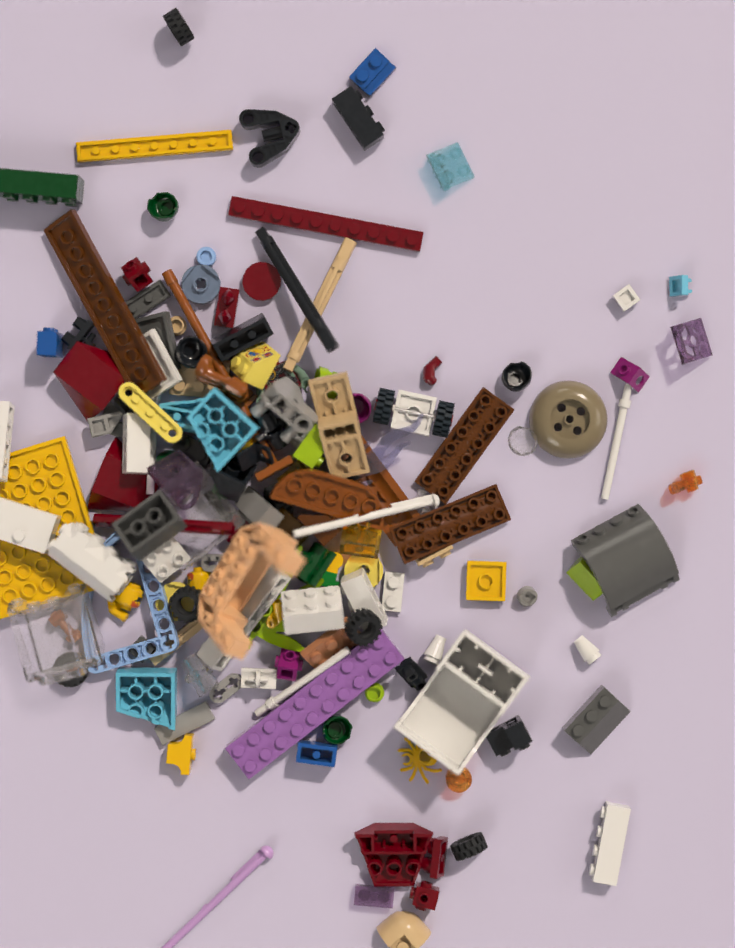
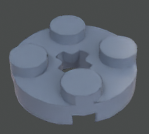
M192 266L184 273L182 289L190 301L197 304H207L213 301L219 294L221 281L217 272L210 266ZM204 279L206 287L204 289H197V280L202 281Z

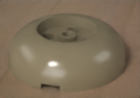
M577 381L556 382L542 390L535 398L529 414L530 430L535 441L547 453L566 459L581 457L596 448L604 437L607 428L606 407L598 393L586 384ZM559 404L565 405L566 409L564 412L558 411L557 406ZM579 407H582L585 410V413L582 416L577 414V409ZM571 416L573 421L568 423L566 417ZM556 423L562 425L561 431L554 430ZM576 426L581 428L579 435L573 433V429Z

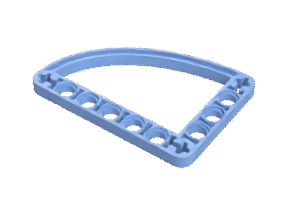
M115 531L103 544L106 547H111V545L114 547L122 539ZM136 559L158 637L95 655L91 626L94 591L82 594L80 609L81 640L87 669L93 674L169 653L179 647V638L172 613L170 612L163 582L160 583L152 573L144 571L142 560L138 561ZM151 581H156L159 584L156 592H152L149 589ZM158 599L164 603V608L161 611L156 610L154 607V603ZM163 618L169 621V627L166 630L162 629L159 624ZM172 630V634H168L169 639L174 640L172 648H170V646L165 645V642L168 641L167 635L163 636L162 633H167ZM149 643L156 645V652L153 654L147 652L146 647ZM131 648L136 649L138 652V656L134 660L128 656ZM112 654L119 656L120 660L117 665H113L110 662ZM95 660L96 662L105 660L106 664L98 666V670L92 667Z

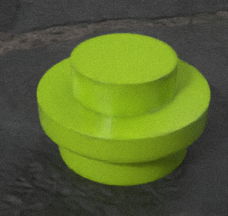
M373 683L365 690V696L370 702H379L384 697V688L379 683Z

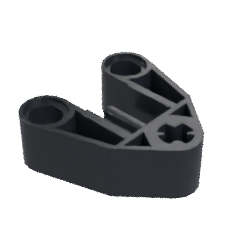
M245 109L240 113L239 121L246 130L280 124L278 127L262 130L264 142L282 137L283 140L267 143L250 151L249 160L256 168L264 167L288 152L300 135L299 123L278 111ZM248 115L254 117L251 124L243 122L244 118ZM292 125L293 128L297 129H294V133H290L289 130L286 131V129H289L288 126ZM257 153L263 155V160L260 162L253 161V156Z

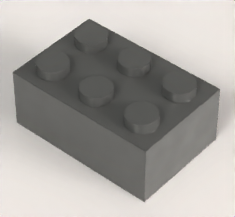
M161 489L112 523V526L129 552L138 561H141L188 527L170 499Z

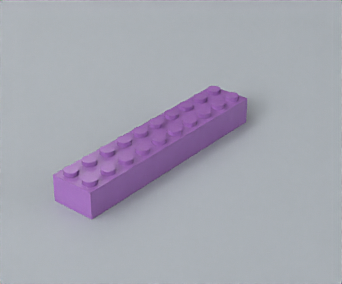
M380 629L382 633L377 636L379 639L377 641L374 640L372 645L368 643L366 647L364 645L362 647L354 646L350 649V654L301 687L280 703L278 707L271 710L226 745V751L248 779L252 778L404 660L402 653L383 629Z

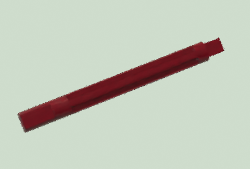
M95 513L93 523L96 527L114 528L112 523L124 515ZM183 519L188 527L181 532L233 536L236 527L233 522Z

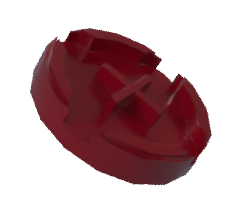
M257 262L246 269L242 284L244 291L249 297L256 301H267L279 292L281 277L273 265L267 262Z

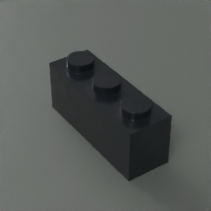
M350 86L333 97L332 103L365 151L384 138L383 132L385 130L379 121L375 122L372 118L374 113L368 105L364 106L362 103L363 97L359 90H354Z
M261 313L210 341L221 361H224L274 333L265 316Z

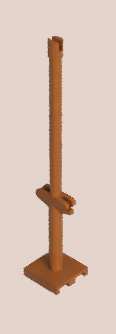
M172 269L163 272L162 276L167 286L170 287L197 338L205 342L208 349L207 354L213 358L212 365L215 371L229 376ZM248 389L249 398L247 401H232L257 424L248 408L257 399L256 394L254 395L251 389ZM260 429L252 437L254 443L256 442L254 437L259 434ZM263 440L261 443H259L270 447L267 441ZM262 450L263 455L268 458L266 452ZM271 450L274 464L266 463L267 468L255 474L257 480L262 482L295 464L292 456L288 455L278 461Z

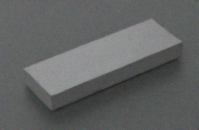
M207 701L177 715L175 731L163 725L154 727V730L162 745L214 720L215 717Z

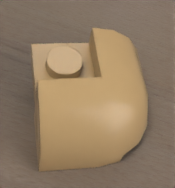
M396 911L376 927L383 941L391 948H420L431 935L430 929L415 913L408 911Z

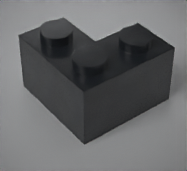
M519 715L492 728L486 736L495 755H500L501 757L509 754L512 748L522 751L530 746L529 743L533 742Z

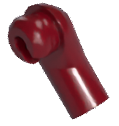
M437 356L423 368V380L430 386L437 382L435 369L442 364V361Z

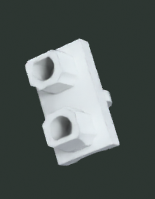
M242 667L241 688L276 689L277 669Z

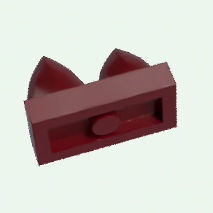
M220 287L214 326L234 328L240 290Z
M439 836L430 839L427 852L432 854V857L423 858L420 868L430 874V878L438 879L444 876L448 837Z

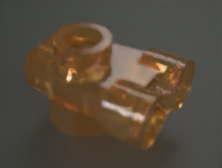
M695 470L680 474L681 480L669 484L668 488L672 495L686 489L689 493L698 490V486L703 484L701 476H696Z

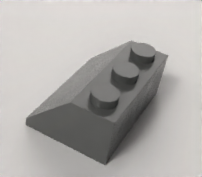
M601 685L562 728L579 745L592 754L631 711Z

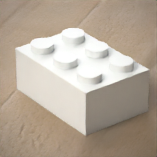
M340 585L281 592L285 635L345 629Z

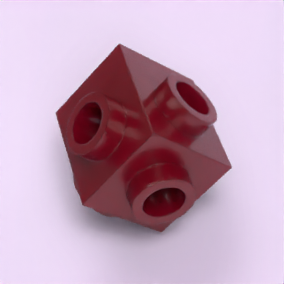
M138 257L128 261L121 267L124 272L122 278L128 286L132 285L137 292L154 282L149 275L151 269L145 261L141 263Z
M424 880L421 883L416 882L415 887H411L409 898L412 899V905L421 911H426V909L435 911L440 892L439 887L432 886L433 883Z

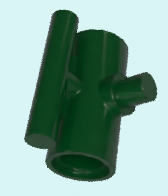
M314 542L308 552L302 551L300 553L305 562L295 577L305 584L309 583L311 586L316 587L337 554L329 551L323 545Z

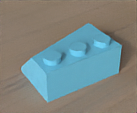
M218 387L213 388L187 416L217 472L260 429Z
M118 667L116 671V711L138 719L151 721V723L156 725L160 724L169 727L168 729L175 731L177 668Z

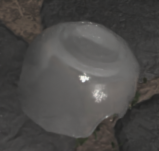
M517 426L510 432L508 446L514 454L529 456L536 450L538 445L537 436L530 428Z

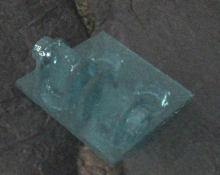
M458 142L426 155L428 158L427 162L430 163L433 169L432 172L435 173V178L438 179L440 189H443L444 192L455 185L475 177Z

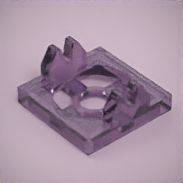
M701 318L670 327L682 364L713 355ZM686 328L688 335L686 340H683L682 332ZM691 336H694L696 339L695 346L691 343ZM688 345L692 348L694 356L687 352L685 346Z

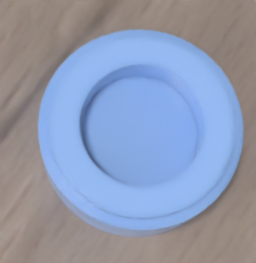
M202 247L198 250L196 258L200 265L212 266L216 261V253L210 247Z

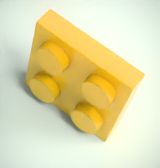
M467 561L466 600L505 601L507 562Z

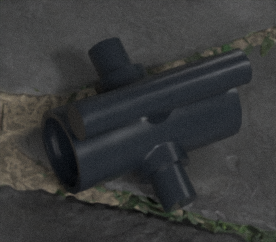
M270 408L260 418L253 416L260 427L259 434L254 437L257 443H261L263 440L267 441L273 451L280 450L288 445L280 437L284 425L287 424L286 421L282 418L276 419Z

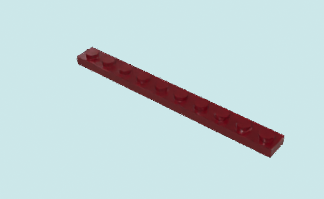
M235 196L231 197L228 216L342 238L347 237L353 240L420 252L424 233Z

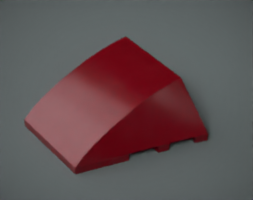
M76 341L53 371L87 422L88 418L95 417L103 411L118 392L120 386L125 383L108 351L80 341Z
M117 437L114 438L105 454L91 490L87 509L130 511L151 496L146 494L147 474H122L123 443ZM156 472L154 493L157 492L162 480Z
M373 823L354 832L374 887L414 886L433 832L415 823Z

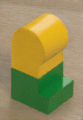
M333 551L337 555L322 576L324 583L321 586L340 585L341 581L336 580L338 569L343 564L341 553Z

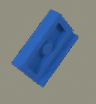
M375 48L349 76V79L371 97L394 72L396 66Z

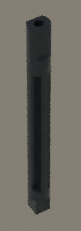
M261 227L255 233L260 239L262 247L328 353H331L339 347V344L275 240L269 235L266 228Z

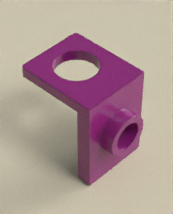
M620 357L610 372L612 375L628 383L637 392H640L650 377L640 367L623 357ZM642 376L641 382L636 385L638 377Z

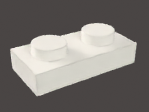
M385 571L382 599L384 611L401 612L405 573Z

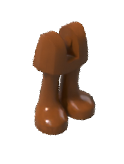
M205 354L196 367V380L224 390L226 396L237 402L247 401L249 398L247 383L235 376L231 378L216 372L212 365L213 358Z

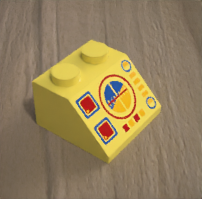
M263 341L237 353L231 360L229 369L242 381L263 390L281 355Z

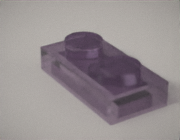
M355 885L354 905L393 909L394 887Z

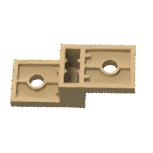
M347 371L308 380L315 411L318 416V430L329 473L344 478L369 473L370 468ZM329 391H335L338 394L335 399H329L326 395ZM347 453L352 458L349 461H343L341 456Z

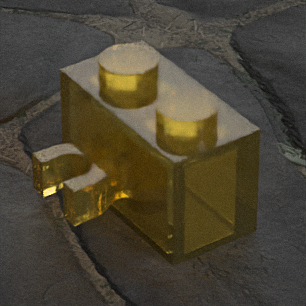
M368 522L366 526H359V523L343 526L339 554L378 559L382 530L371 528V523Z

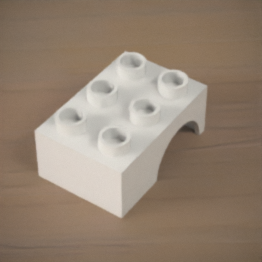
M466 629L458 637L422 691L398 720L394 728L459 775L529 679L530 675Z

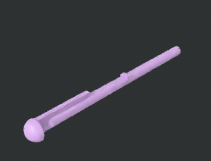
M270 846L261 847L231 877L233 880L208 904H205L161 948H173L267 857L272 859L273 849Z

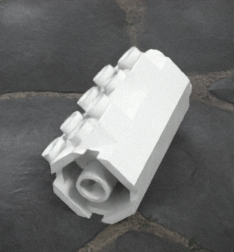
M71 522L68 525L65 523L58 531L60 534L56 540L53 539L46 547L49 550L48 555L108 601L113 602L116 599L114 595L116 593L120 595L132 580L133 576L131 574L136 573L137 570L134 567L137 564L128 557H121V552L112 545L111 547H106L103 544L105 540L98 534L94 535L88 532L90 528L82 522Z

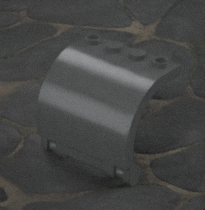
M639 504L630 507L628 510L571 540L573 547L582 556L595 576L607 604L606 609L611 617L617 615V612L620 610L628 609L629 605L660 588L668 587L669 583H675L680 580L675 559L665 538L652 518Z

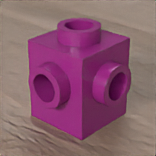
M281 648L280 656L276 655L274 666L278 667L277 679L296 682L297 672L302 671L303 666L300 652Z

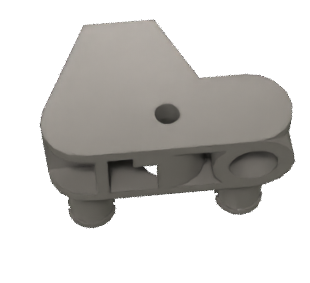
M287 376L274 381L261 394V400L250 410L253 416L260 418L270 408L290 426L280 434L281 439L286 443H290L299 433L310 432L313 425L318 421L317 414L304 403L300 387Z

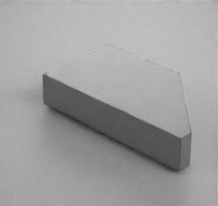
M119 411L88 418L91 437L112 434L124 414Z

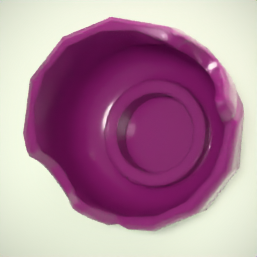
M352 393L359 423L368 420L372 412V404L365 395Z

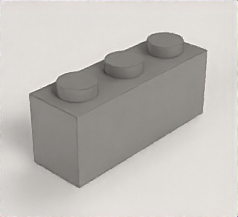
M249 485L238 503H234L239 508L237 512L251 525L261 522L276 528L284 518L270 502Z

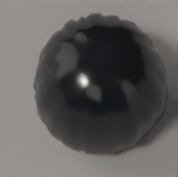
M187 336L177 343L176 358L184 367L195 369L201 358L207 354L208 349L205 342L196 336Z

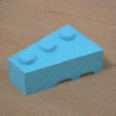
M203 398L159 404V407L181 427L183 432L196 434L187 416Z

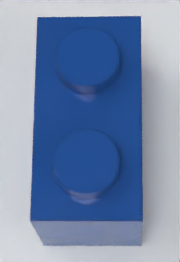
M43 328V331H37V355L63 358V341L61 338L64 334L59 333L55 328Z
M301 739L298 742L296 762L335 767L338 745Z

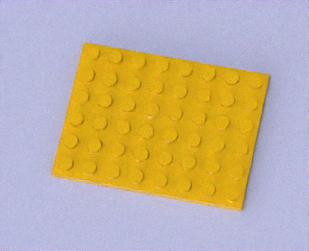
M66 436L10 452L8 481L0 482V497L62 516L54 540L60 535L58 533L60 528L65 523L68 525L71 522H82L90 528L88 532L95 535ZM0 540V619L94 591V589L48 554Z

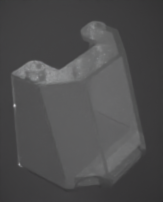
M76 583L70 585L63 597L54 596L47 601H34L29 605L27 600H22V598L14 599L9 603L7 613L26 682L38 681L39 685L45 686L83 676L88 673L87 668L103 663L105 644L85 584L80 585Z

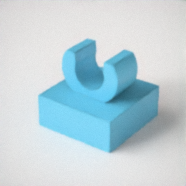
M688 275L669 277L670 296H684L691 293L692 290H688V282H692V279L688 278Z

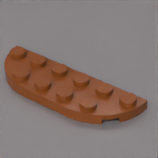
M301 469L287 474L277 482L269 496L274 500L340 519L351 517L355 514L363 516L369 512L383 509L375 493L366 485L315 469ZM384 517L358 524L382 530Z

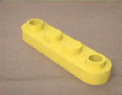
M131 382L120 386V399L168 443L173 444L180 441L182 437L181 427L142 390ZM130 390L133 394L128 397L125 395V392ZM175 431L176 436L170 437L168 433Z

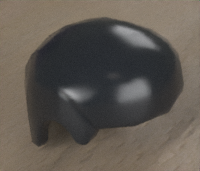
M525 362L510 363L503 370L501 379L507 389L519 392L530 385L532 372Z

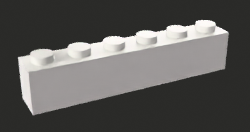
M273 566L266 572L242 610L243 615L248 619V623L243 629L247 636L291 580V577L276 571ZM211 637L201 645L197 653L211 669L222 671L232 658L231 656L224 655Z

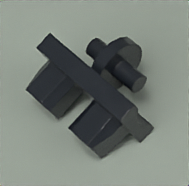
M77 317L72 324L80 330L76 337L67 331L61 338L69 350L76 341H84L85 344L95 347L96 344L92 341L96 335L91 332L88 338H86L95 325L89 320L86 321Z
M411 657L404 659L400 666L395 667L396 672L417 691H420L426 685L424 679L428 677L427 674Z

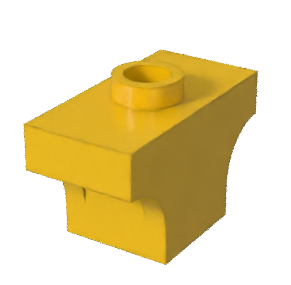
M186 733L183 740L178 742L170 741L168 743L166 763L177 765L181 770V775H189L191 773L192 760L196 758V749L193 748L194 733Z

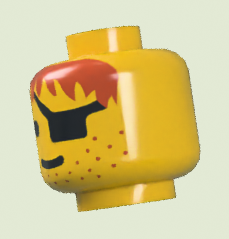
M193 567V571L187 574V585L202 590L212 572H207L202 567Z
M130 581L120 595L117 594L116 601L121 604L120 608L131 611L132 608L140 606L144 591L141 589L140 584Z

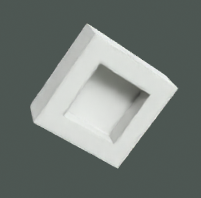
M630 284L613 295V298L623 312L640 301V298Z

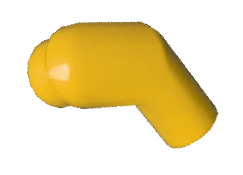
M116 599L113 602L107 600L109 613L125 622L129 617V613L120 608L121 604Z
M276 599L272 604L273 612L266 621L268 628H275L283 619L282 602L280 599Z

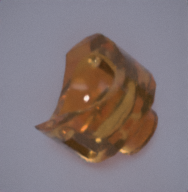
M464 767L459 775L450 769L446 772V784L452 791L457 793L464 792L471 786L472 776L468 768Z

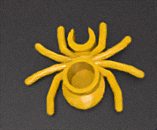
M404 737V740L412 750L410 748L398 749V752H409L404 753L402 757L408 756L410 758L408 763H402L409 767L401 768L400 771H409L414 768L409 778L411 782L418 769L423 780L429 784V780L425 777L422 768L433 773L441 772V768L431 769L426 767L434 765L437 759L421 747L419 748L417 744L415 749L412 742L407 737Z

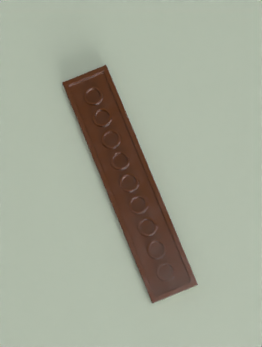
M69 210L43 231L126 383H134L147 394L166 381L167 378L76 210Z

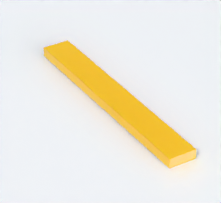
M232 130L76 142L78 163L233 150Z

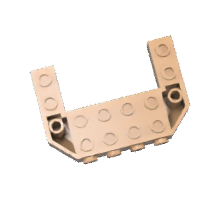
M261 522L240 528L199 593L198 621L224 655L243 660L252 646V641L243 632L248 619L243 615L242 610L270 566L272 565L278 572L295 577L305 562V559L295 549L298 542L281 529Z

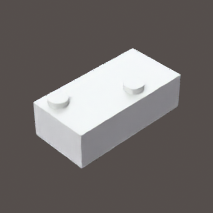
M0 497V540L48 554L49 550L46 547L55 538L62 516Z

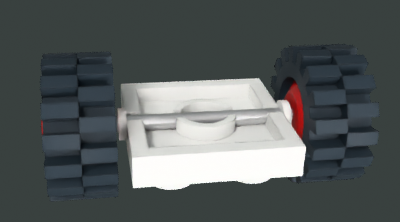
M384 388L379 389L374 408V423L388 425L392 410L393 418L390 429L429 437L431 424L435 419L432 435L448 438L455 403L439 400L437 412L434 413L436 397L398 390L396 404L392 406L395 391Z

